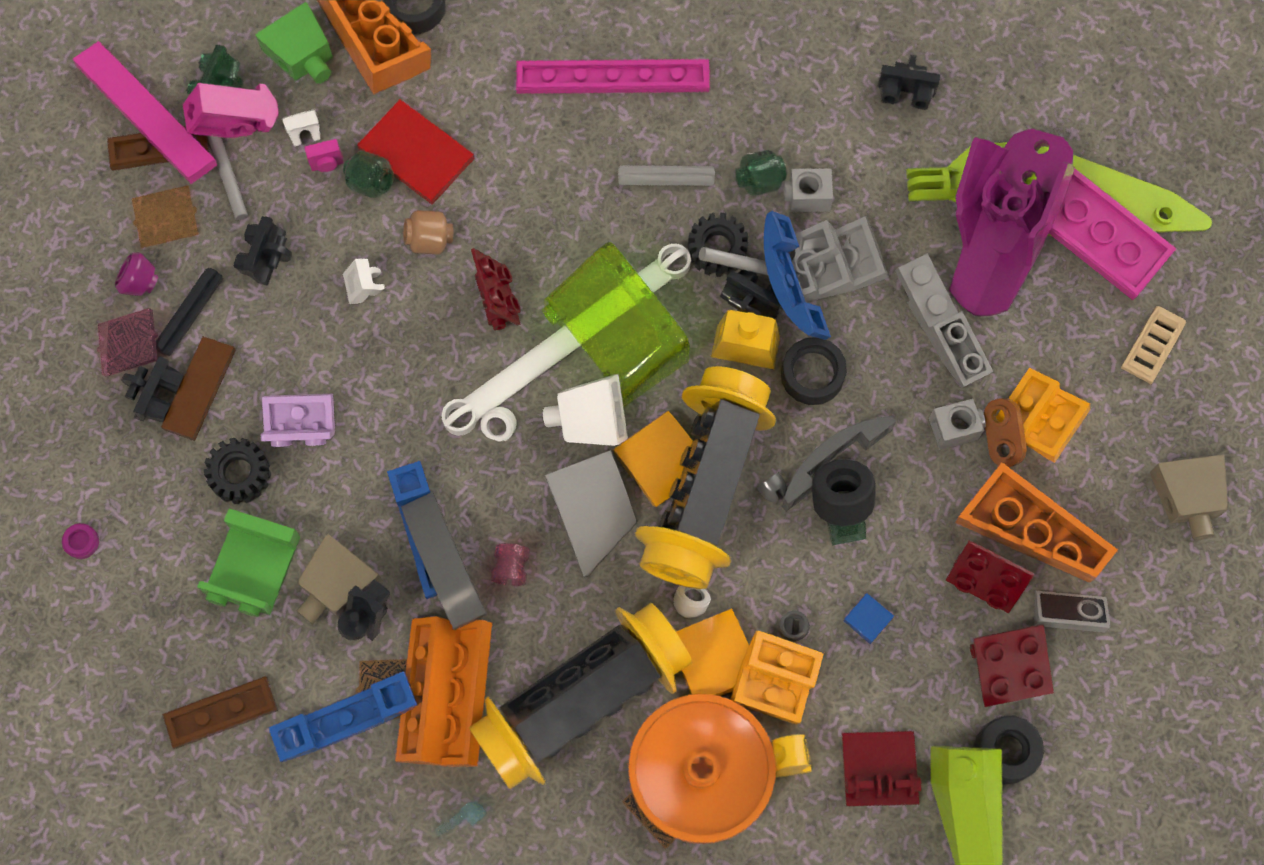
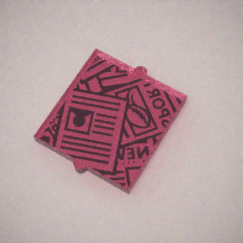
M143 309L98 324L100 346L97 348V352L100 353L103 376H110L157 361L155 338L158 337V333L154 329L152 309Z

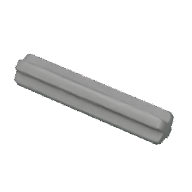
M621 165L618 169V182L621 185L712 186L715 182V169L713 166Z

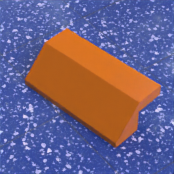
M441 617L412 619L406 676L418 706L400 716L396 762L450 767L478 766L480 744L469 727L483 718L492 622L476 620L454 630L450 621Z

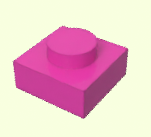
M337 139L304 146L312 171L329 172L334 170L337 165L344 164Z

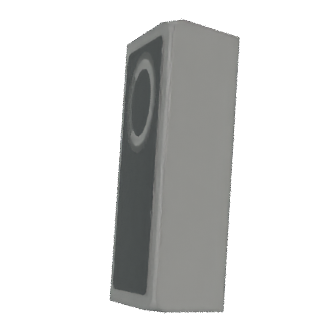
M1035 591L1034 626L1043 624L1044 627L1105 633L1110 629L1107 598Z

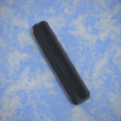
M206 268L154 343V348L158 352L166 356L172 355L222 282L223 276L218 271Z

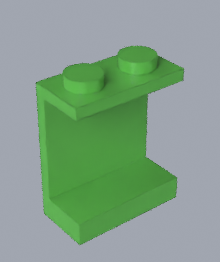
M229 508L224 522L230 529L208 583L199 581L197 587L206 594L205 600L213 604L225 607L228 601L240 605L238 611L244 614L259 617L260 612L270 615L300 536L293 528Z

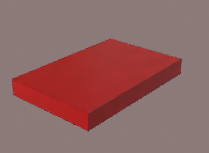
M401 99L357 144L360 151L381 167H385L387 171H391L390 173L431 205L435 203L475 159L472 152Z

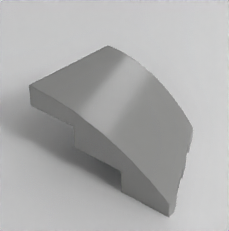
M862 217L836 230L825 220L796 233L799 247L795 249V257L792 260V264L806 302L855 291L889 278L871 225L866 217ZM846 235L844 246H841L838 236Z
M611 450L545 475L583 577L589 576L602 559L612 551L623 536L637 523Z

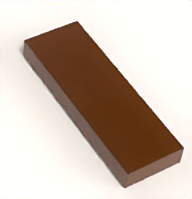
M142 133L107 138L109 164L112 171L169 162ZM191 134L209 152L207 135Z
M204 336L202 337L161 426L164 431L193 441L196 440L236 350L233 346Z
M264 676L162 715L172 748L177 749L274 713L278 709L268 678Z

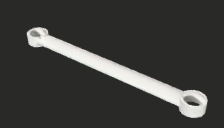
M679 244L664 246L655 261L464 399H454L448 402L442 411V421L446 430L457 436L470 433L474 429L476 422L490 409L499 406L670 280L684 277L689 272L691 266L689 251ZM670 253H673V254H671L667 259H665V260L663 261V259H664V257H665L666 255H668V254H670ZM681 256H684L687 260L685 267L679 271L667 269ZM459 408L449 416V413L452 410ZM471 411L472 419L467 426L462 428L451 427L458 417Z

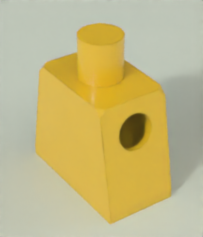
M727 310L717 325L711 357L774 369L780 341L776 320L751 312Z

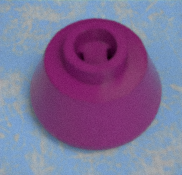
M142 253L129 254L115 280V287L118 293L133 296H142L144 292L151 293L158 280V275L154 274L155 267Z

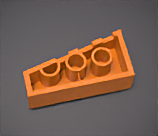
M317 0L373 95L411 79L431 68V48L425 42H420L404 22L400 23L390 13V8L382 1Z
M1004 463L998 466L955 522L1089 583L1097 578L1118 551L1117 548Z

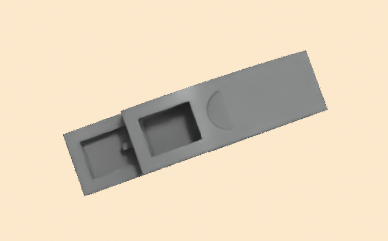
M928 253L898 267L895 272L910 299L907 302L908 306L943 364L960 386L964 387L992 373L993 370L963 311L957 312Z

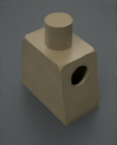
M1224 455L1158 463L1150 471V474L1170 523L1189 521L1193 540L1213 537L1214 531L1211 518L1220 517L1228 508Z
M327 534L298 580L299 586L310 596L297 609V612L312 625L326 609L339 618L347 609L348 592L355 585L364 590L373 579L380 584L383 583V580L378 573Z

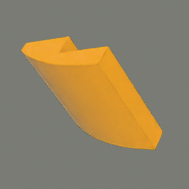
M1031 368L1027 370L1008 398L1015 401L1020 407L1026 445L1054 463L1090 411V403L1060 389L1058 381ZM1000 410L996 418L999 422H1002L1005 415Z
M666 411L612 449V451L631 478L635 479L651 504L657 507L670 498L669 493L676 478L680 479L684 468L680 465L682 454L687 446L691 447L693 440L669 411Z
M729 609L676 631L692 660L690 665L681 670L691 695L711 694L723 696L734 689L749 644L733 610Z
M759 630L755 631L741 665L731 700L743 707L786 722L801 724L810 689L815 688L824 653Z

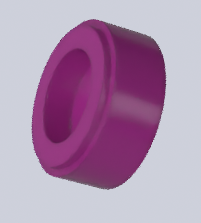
M74 524L66 529L62 536L64 551L75 559L90 557L99 546V536L88 524Z

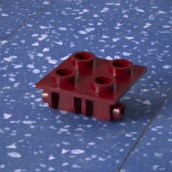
M475 248L471 249L477 270L475 279L480 291V297L485 299L482 304L486 308L484 310L488 325L492 326L495 331L504 329L506 327L505 322L508 321L515 325H521L518 313L521 312V307L518 299L511 292L509 283L512 282V276L508 267Z
M969 540L962 553L957 556L953 568L945 581L953 584L961 592L970 593L982 599L990 607L1003 610L1009 614L1034 577V573Z
M1043 624L973 638L974 644H970V653L972 658L977 660L984 707L1054 693Z
M914 731L842 733L846 807L919 805V792L922 790L921 778L917 777Z

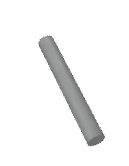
M207 136L235 219L238 221L247 218L248 213L221 137Z
M707 247L700 249L699 259L702 261L768 275L764 260Z

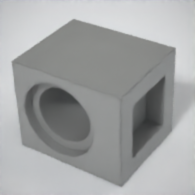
M832 168L791 170L790 181H784V201H790V212H830L833 201ZM810 188L815 193L805 194L800 189Z
M974 399L935 408L929 417L939 450L979 440L984 431L983 428L986 427L983 411L981 408H976ZM955 418L963 420L967 425V429L960 430L955 428L951 420Z

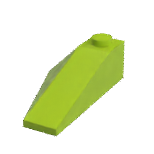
M931 746V786L955 865H1002V749Z

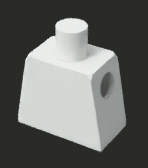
M618 374L568 388L558 393V406H548L543 409L545 426H562L563 438L566 442L614 446L628 439Z

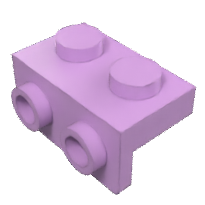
M333 394L270 395L262 397L264 432L261 433V441H271V446L283 447L292 445V440H305V445L316 446L326 444V439H331L335 435Z

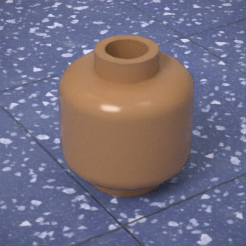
M416 210L411 214L410 218H405L403 228L404 244L409 245L411 251L416 254H441L446 247V243L451 244L453 241V224L447 223L445 215L440 211Z

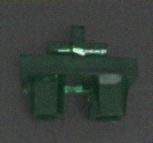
M216 45L213 53H202L198 62L199 69L203 72L201 80H190L186 91L190 95L198 83L242 88L244 81L237 75L240 69L239 61L228 54L227 48L224 45Z

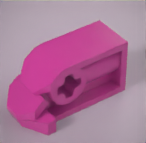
M198 83L183 103L188 134L225 138L252 135L257 129L258 132H269L279 117L277 101L265 84H258L255 90Z

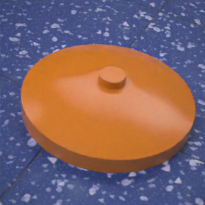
M692 694L665 703L656 709L642 724L634 738L630 751L629 780L632 793L639 808L655 827L665 834L684 842L710 844L721 842L740 834L750 827L761 815L769 802L775 784L776 762L774 750L765 729L746 708L721 696Z

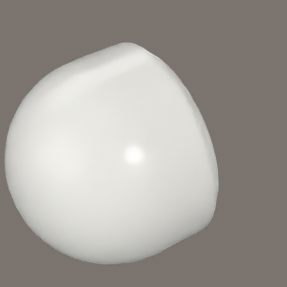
M494 407L482 417L481 430L490 439L507 441L516 429V418L509 409ZM498 417L505 422L506 432L497 436L491 433L489 429L491 418Z
M679 585L674 595L676 611L681 616L690 619L703 615L711 600L707 590L695 589L701 593L702 601H693L685 595V592L694 588Z

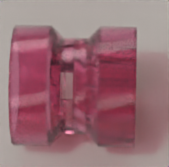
M496 544L494 557L497 559V566L492 569L491 581L507 585V580L512 579L511 586H524L527 578L524 566L529 561L530 549L517 544Z

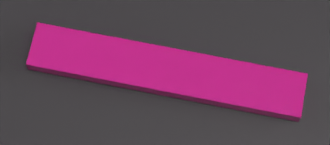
M99 41L73 58L76 67L190 184H193L217 166L214 157L191 134L187 133V130Z
M709 59L516 61L517 94L710 91Z

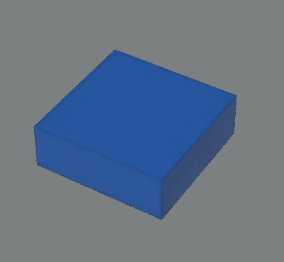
M866 593L843 621L871 644L893 619L894 615Z

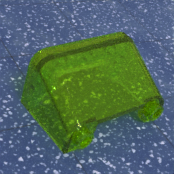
M610 241L599 247L543 300L545 307L542 308V312L550 324L554 326L558 323L561 327H567L602 372L603 378L618 374L623 408L689 362L690 343L686 334L618 248Z

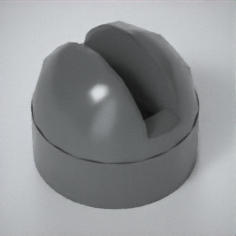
M778 472L756 489L767 501L778 502L779 499L775 491H778L784 497L787 492V485Z
M793 610L783 615L780 621V629L786 638L798 641L808 634L810 624L802 612ZM794 619H800L799 633L797 635H793Z

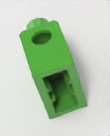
M304 2L255 34L263 53L295 81L308 73L316 83H322L330 77L331 70L325 62L331 59L333 55L329 43L307 2Z

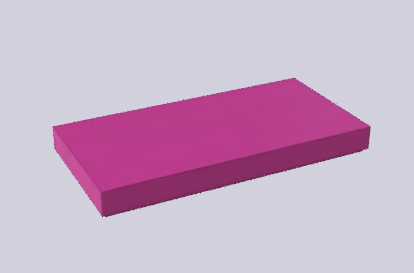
M1074 168L1064 200L1049 234L1130 299L1134 300L1176 248Z

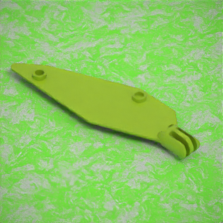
M995 143V144L998 145V146H1000V147H1004L1007 143ZM970 147L947 167L906 169V177L909 179L907 181V190L910 192L908 194L909 202L942 200L956 202L957 190ZM1041 147L1038 150V154L1046 153L1049 148ZM1073 155V166L1076 170L1155 232L1206 231L1212 226V220L1208 215L1174 192ZM1034 173L1032 177L1026 180L1025 184H1031L1033 179H1037ZM1159 212L1165 213L1168 219L1161 218Z

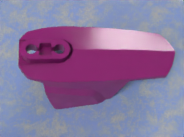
M1028 129L1014 134L1004 147H1000L986 139L977 137L973 139L956 194V219L963 247L949 291L955 300L974 316H993L1008 311L1036 261L1064 200L1075 168L1073 166V149L1064 137L1035 129ZM1041 147L1049 148L1046 153L1038 154V150ZM1034 173L1037 179H1033L1031 184H1025L1026 180L1032 177Z

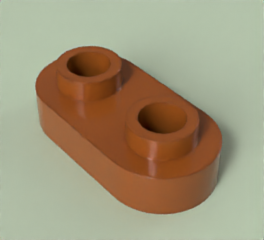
M1008 398L992 400L984 410L989 455L998 466L1001 463L1008 467L1016 466L1024 460L1027 452L1020 407L1015 401ZM999 409L1005 415L1002 422H999L996 418V413ZM1003 444H1007L1010 448L1008 456H1004L1001 452Z

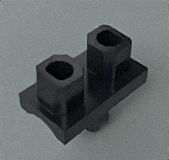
M911 54L908 63L895 62V66L882 65L877 86L881 88V102L896 104L899 101L900 92L913 93L911 106L916 109L927 110L932 97H935L941 74L927 72V67L916 65L917 55Z
M262 216L259 224H248L244 237L251 247L249 253L240 252L236 255L233 264L234 268L241 274L250 276L258 284L268 286L273 270L277 269L279 261L289 262L292 252L285 247L287 232L276 226L270 217Z
M742 269L737 273L732 270L726 278V284L720 297L728 301V304L736 308L737 311L751 312L776 320L781 310V305L773 291L772 285L770 284L767 289H764L756 284L758 280L756 272Z
M159 356L147 381L144 379L148 369L142 366L138 367L135 375L125 373L121 379L125 385L129 386L125 394L127 399L134 401L138 392H142L133 413H135L134 419L143 422L145 417L164 422L171 403L155 397L159 387L177 393L184 378L182 373L169 367L168 359Z
M373 579L364 590L355 585L348 592L347 609L338 618L337 628L342 637L348 640H358L367 634V638L371 641L376 638L380 633L381 619L385 616L388 609L385 602L390 596V591Z

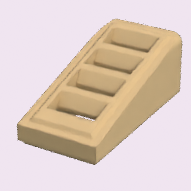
M1156 306L1146 320L1121 369L1152 384L1181 334L1186 320L1160 306ZM1151 333L1163 339L1166 343L1163 344L1151 338L1148 334ZM1144 345L1150 348L1151 350L1159 353V356L1157 357L1151 354L1150 352L1142 349L1141 346ZM1137 356L1152 364V369L1136 362L1134 358Z

